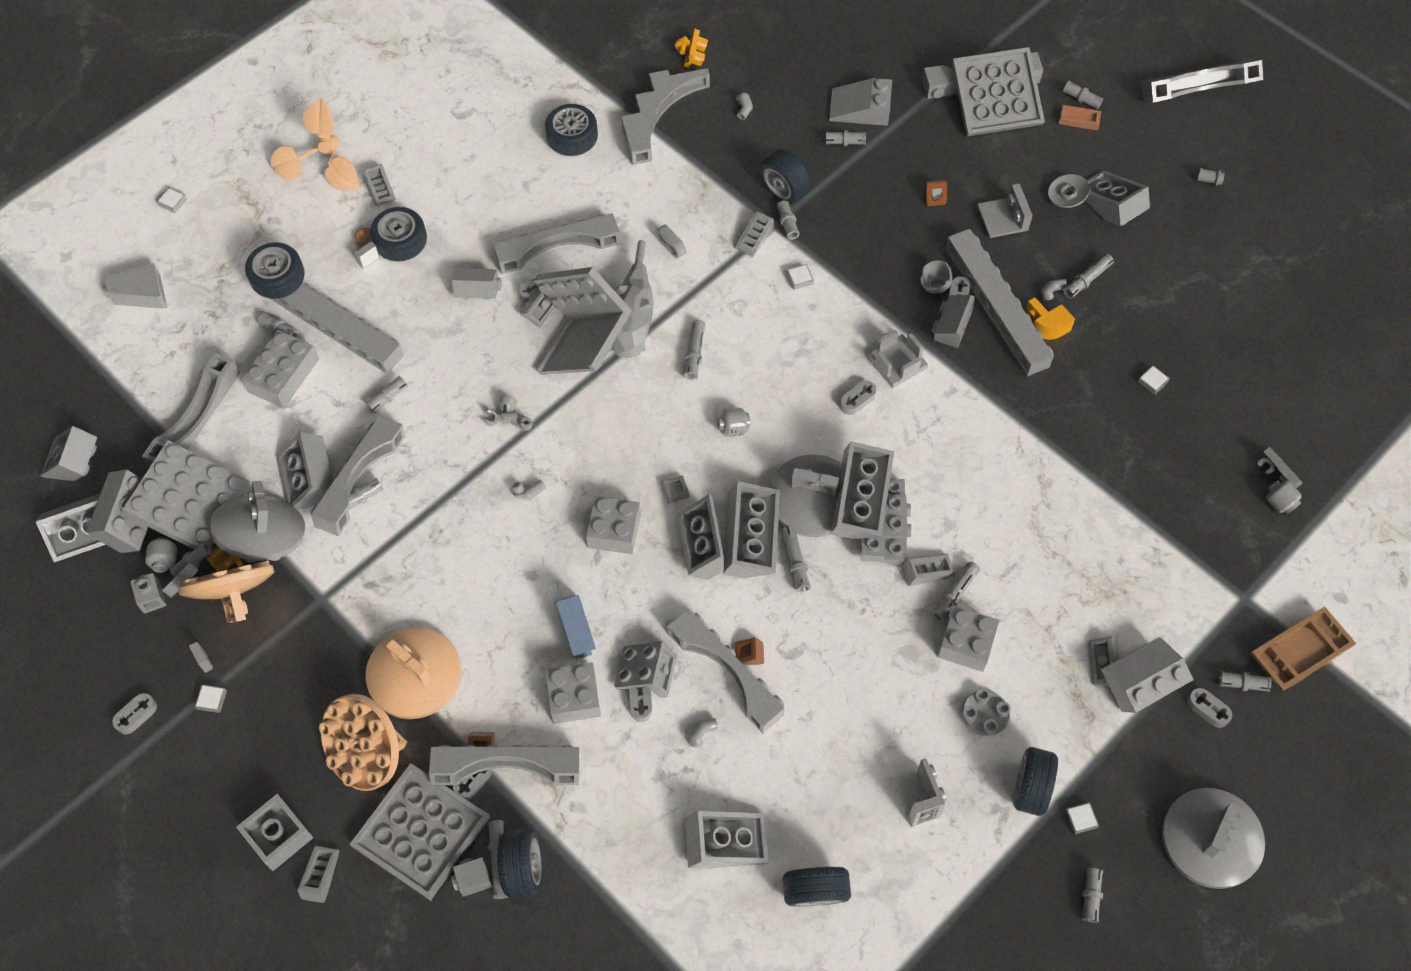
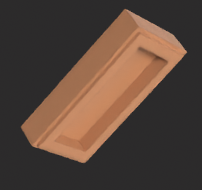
M1062 105L1058 124L1098 131L1101 111Z

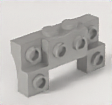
M890 479L882 536L880 538L861 539V561L883 562L894 566H902L907 560V537H911V524H907V517H910L911 504L907 503L905 495V479Z

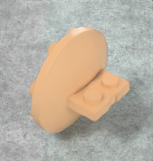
M269 561L181 581L178 592L180 596L194 599H221L227 623L246 620L245 614H248L246 602L241 600L240 594L258 586L275 572Z
M407 628L391 634L374 649L366 667V685L372 699L386 713L403 719L422 718L439 711L452 699L461 679V662L455 647L445 636L427 628Z
M347 694L339 697L327 707L322 723L319 725L322 746L327 758L326 764L346 786H351L357 790L370 791L385 785L392 778L397 768L399 751L404 749L407 741L394 729L388 715L375 701L361 694Z

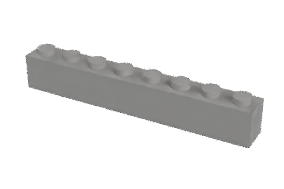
M970 229L948 237L946 244L947 253L962 276L969 280L971 290L1026 375L1030 376L1049 368L1054 357L1051 347L1046 345L1041 332L1038 329L1036 330L1032 324L1030 315L1025 313L1021 307L1020 300L1013 295L1010 285L1001 277L999 268L994 266L990 260L989 253L986 250L984 251L980 245L979 238Z
M304 282L293 294L280 299L270 298V300L386 374L403 358L401 344L396 339L386 337L380 329L372 328L364 319L356 318L347 308L342 309L337 306L331 298L326 299L318 290L307 287Z

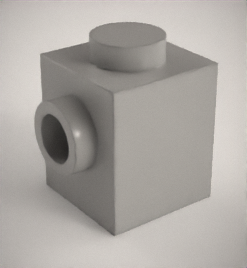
M153 573L141 575L137 579L130 581L136 604L144 614L167 606L161 583Z
M483 857L475 860L473 858L464 859L459 862V865L453 867L455 875L451 876L455 891L459 890L463 897L492 887Z

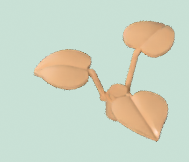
M320 98L306 108L302 117L305 128L312 134L317 133L318 138H323L318 142V147L297 157L292 147H279L271 156V167L283 178L295 179L302 171V166L298 160L320 151L323 154H330L327 162L330 167L325 170L327 181L333 187L340 190L356 189L361 185L352 163L344 157L333 159L334 155L337 154L336 150L340 147V141L335 135H331L334 130L333 119L327 105Z

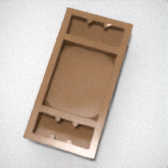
M1324 606L1258 647L1250 654L1282 692L1299 683L1319 668L1329 664L1357 643Z

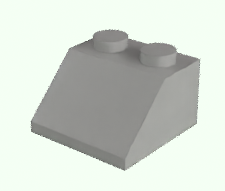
M949 295L947 302H942L939 311L942 314L940 321L936 320L932 328L935 341L955 348L959 347L973 311L975 296Z
M74 426L54 437L40 476L75 481L82 476L84 477L90 468L88 464L89 459L94 455L97 448L95 445L97 437Z

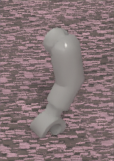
M488 410L487 415L493 416L495 419L494 421L485 419V423L488 426H494L497 422L502 424L511 423L522 431H529L533 426L530 418L518 412L496 414L494 411Z

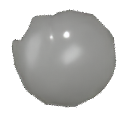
M936 260L923 266L922 276L920 277L923 289L932 294H939L945 292L951 286L952 272L946 262Z

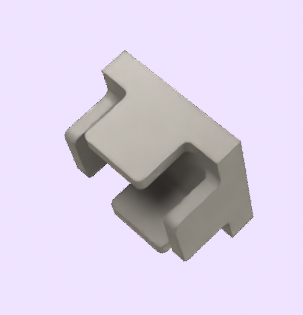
M894 330L878 340L877 348L868 353L869 361L892 388L928 367V363L922 357L923 346L912 333H909L906 338L903 334L898 336V332Z

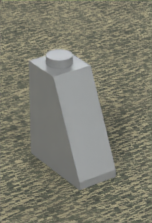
M154 263L104 276L106 284L103 286L104 294L107 298H111L114 305L167 308L161 275Z

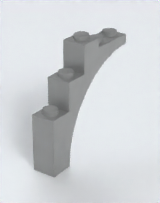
M708 68L670 75L668 70L649 73L651 92L635 95L638 113L621 116L622 129L633 165L652 162L651 136L661 115L682 97L710 87Z

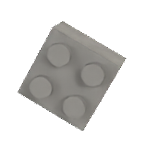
M595 496L586 535L588 548L633 554L641 516L640 502Z
M954 606L938 658L984 672L1000 620Z
M593 662L545 669L550 711L554 724L601 717Z
M278 794L236 827L272 871L313 839V836Z

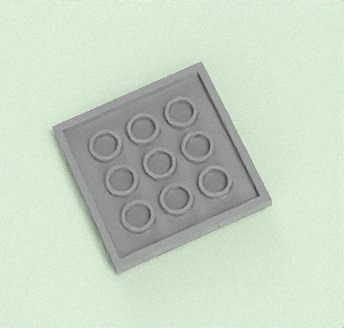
M1030 47L952 60L966 136L1038 126L1045 123Z
M168 440L122 509V514L192 549H196L202 542H207L213 546L215 542L210 533V522L213 513L223 503L237 497H242L250 481Z
M410 763L349 845L431 901L453 871V867L458 864L488 822L490 815L445 785H430L429 775Z

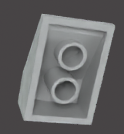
M871 78L833 88L829 121L888 126L892 80Z
M1104 170L1087 180L1090 192L1085 202L1108 222L1122 226L1150 208L1148 186Z
M696 811L685 817L688 868H721L768 863L764 813Z

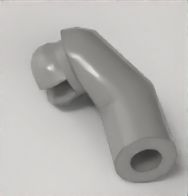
M743 92L736 97V101H739L738 104L742 106L737 114L740 120H745L753 109L750 96Z
M1066 279L1047 282L1041 289L1042 299H1053L1054 291L1063 290L1067 286Z
M538 480L530 487L523 486L521 482H515L511 489L513 495L517 498L532 499L545 490L546 486L541 480Z
M716 718L694 724L688 734V740H690L692 747H699L703 744L702 737L705 733L718 730Z

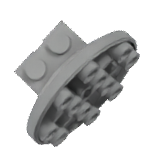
M815 454L795 457L783 464L776 471L770 483V488L780 490L778 521L788 530V526H793L796 534L802 536L822 537L830 535L842 464L830 457Z
M252 481V491H248V496L231 499L215 510L211 517L210 533L218 547L228 554L244 559L246 562L277 561L281 557L293 552L302 543L305 535V521L301 513L291 504L278 498L265 496L262 481Z
M1200 788L1189 791L1180 796L1170 806L1163 820L1162 840L1170 861L1182 875L1201 886L1215 889L1237 886L1249 879L1257 871L1263 860L1265 837L1261 823L1244 801L1229 792L1215 788Z

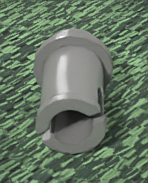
M1201 168L1197 181L1214 183L1215 186L1222 185L1225 173H1222V170L1217 172Z

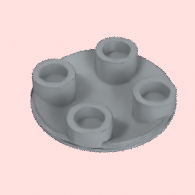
M980 688L965 699L962 706V717L971 730L978 734L989 736L998 734L1006 728L1010 719L1011 709L1010 705L1002 697L985 688Z

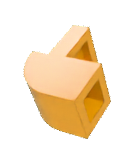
M1036 298L1028 301L1025 313L1030 315L1036 330L1038 329L1041 332L1043 339H1057L1071 331L1075 318L1062 304L1048 312Z

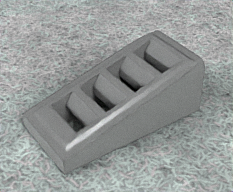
M382 164L363 169L364 178L377 206L396 200ZM381 176V178L371 181V178ZM384 182V184L373 186L374 184ZM382 188H386V189H387V190H384V191H381V192L376 193V190H379V189H382ZM389 193L388 197L382 199L378 198L379 196Z
M756 212L735 249L754 257L773 230L774 220L760 212ZM745 242H748V243H750V244H752V245H754V246L751 247V246H749V245H747V244H744V243H745Z
M948 554L909 558L902 565L908 586L955 575ZM938 562H941L944 571H941Z
M321 846L314 847L297 890L301 899L319 903L325 902L339 856V849ZM318 857L329 858V861L318 860ZM315 868H325V871L316 870ZM315 877V878H320V879H322V880H321V881H317V880H312V878Z

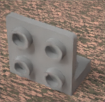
M1020 184L1011 186L1010 194H1008L1007 198L979 203L977 207L989 238L1029 230L1033 215Z
M662 641L625 646L614 687L617 690L648 687L658 697H668L677 655Z
M926 758L921 759L916 773L925 796L916 799L908 817L911 827L938 819L947 801L943 788H938L936 783L937 774L932 764H928Z

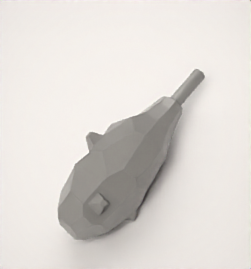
M643 240L638 241L635 263L632 265L623 284L617 287V294L632 310L622 327V332L612 344L616 355L623 358H632L638 356L641 351H645V341L653 315V294L648 281L647 269L643 264L646 242Z

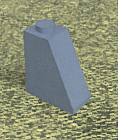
M579 595L556 601L555 605L572 656L578 655V658L581 659L592 655L591 650L596 649Z

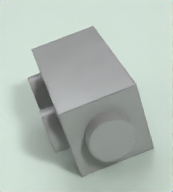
M456 268L451 280L454 297L465 299H495L498 290L502 288V280L498 278L497 269Z

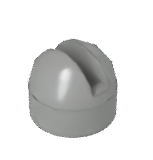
M500 396L498 402L499 410L503 413L505 409L507 412H512L515 409L517 400L509 396Z

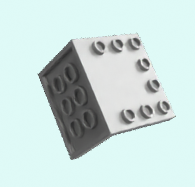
M593 267L537 274L533 281L539 286L540 291L546 294L552 300L553 305L559 308L568 318L536 370L541 375L597 371L601 367L606 354L612 349V344L616 337L622 332V327L632 310Z

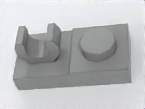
M1271 447L1264 451L1268 458L1260 459L1257 464L1260 467L1265 463L1270 464V468L1265 472L1268 476L1273 474L1275 467H1277L1281 473L1279 478L1282 482L1290 481L1295 488L1303 484Z

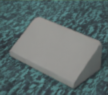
M538 287L522 308L520 314L536 326L541 327L556 306Z
M1112 636L1089 641L1094 686H1109L1101 669L1119 659L1118 644Z

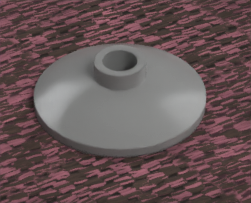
M1067 174L1055 179L1051 183L1048 195L1050 201L1056 206L1071 208L1080 205L1087 199L1090 187L1088 181L1082 176Z

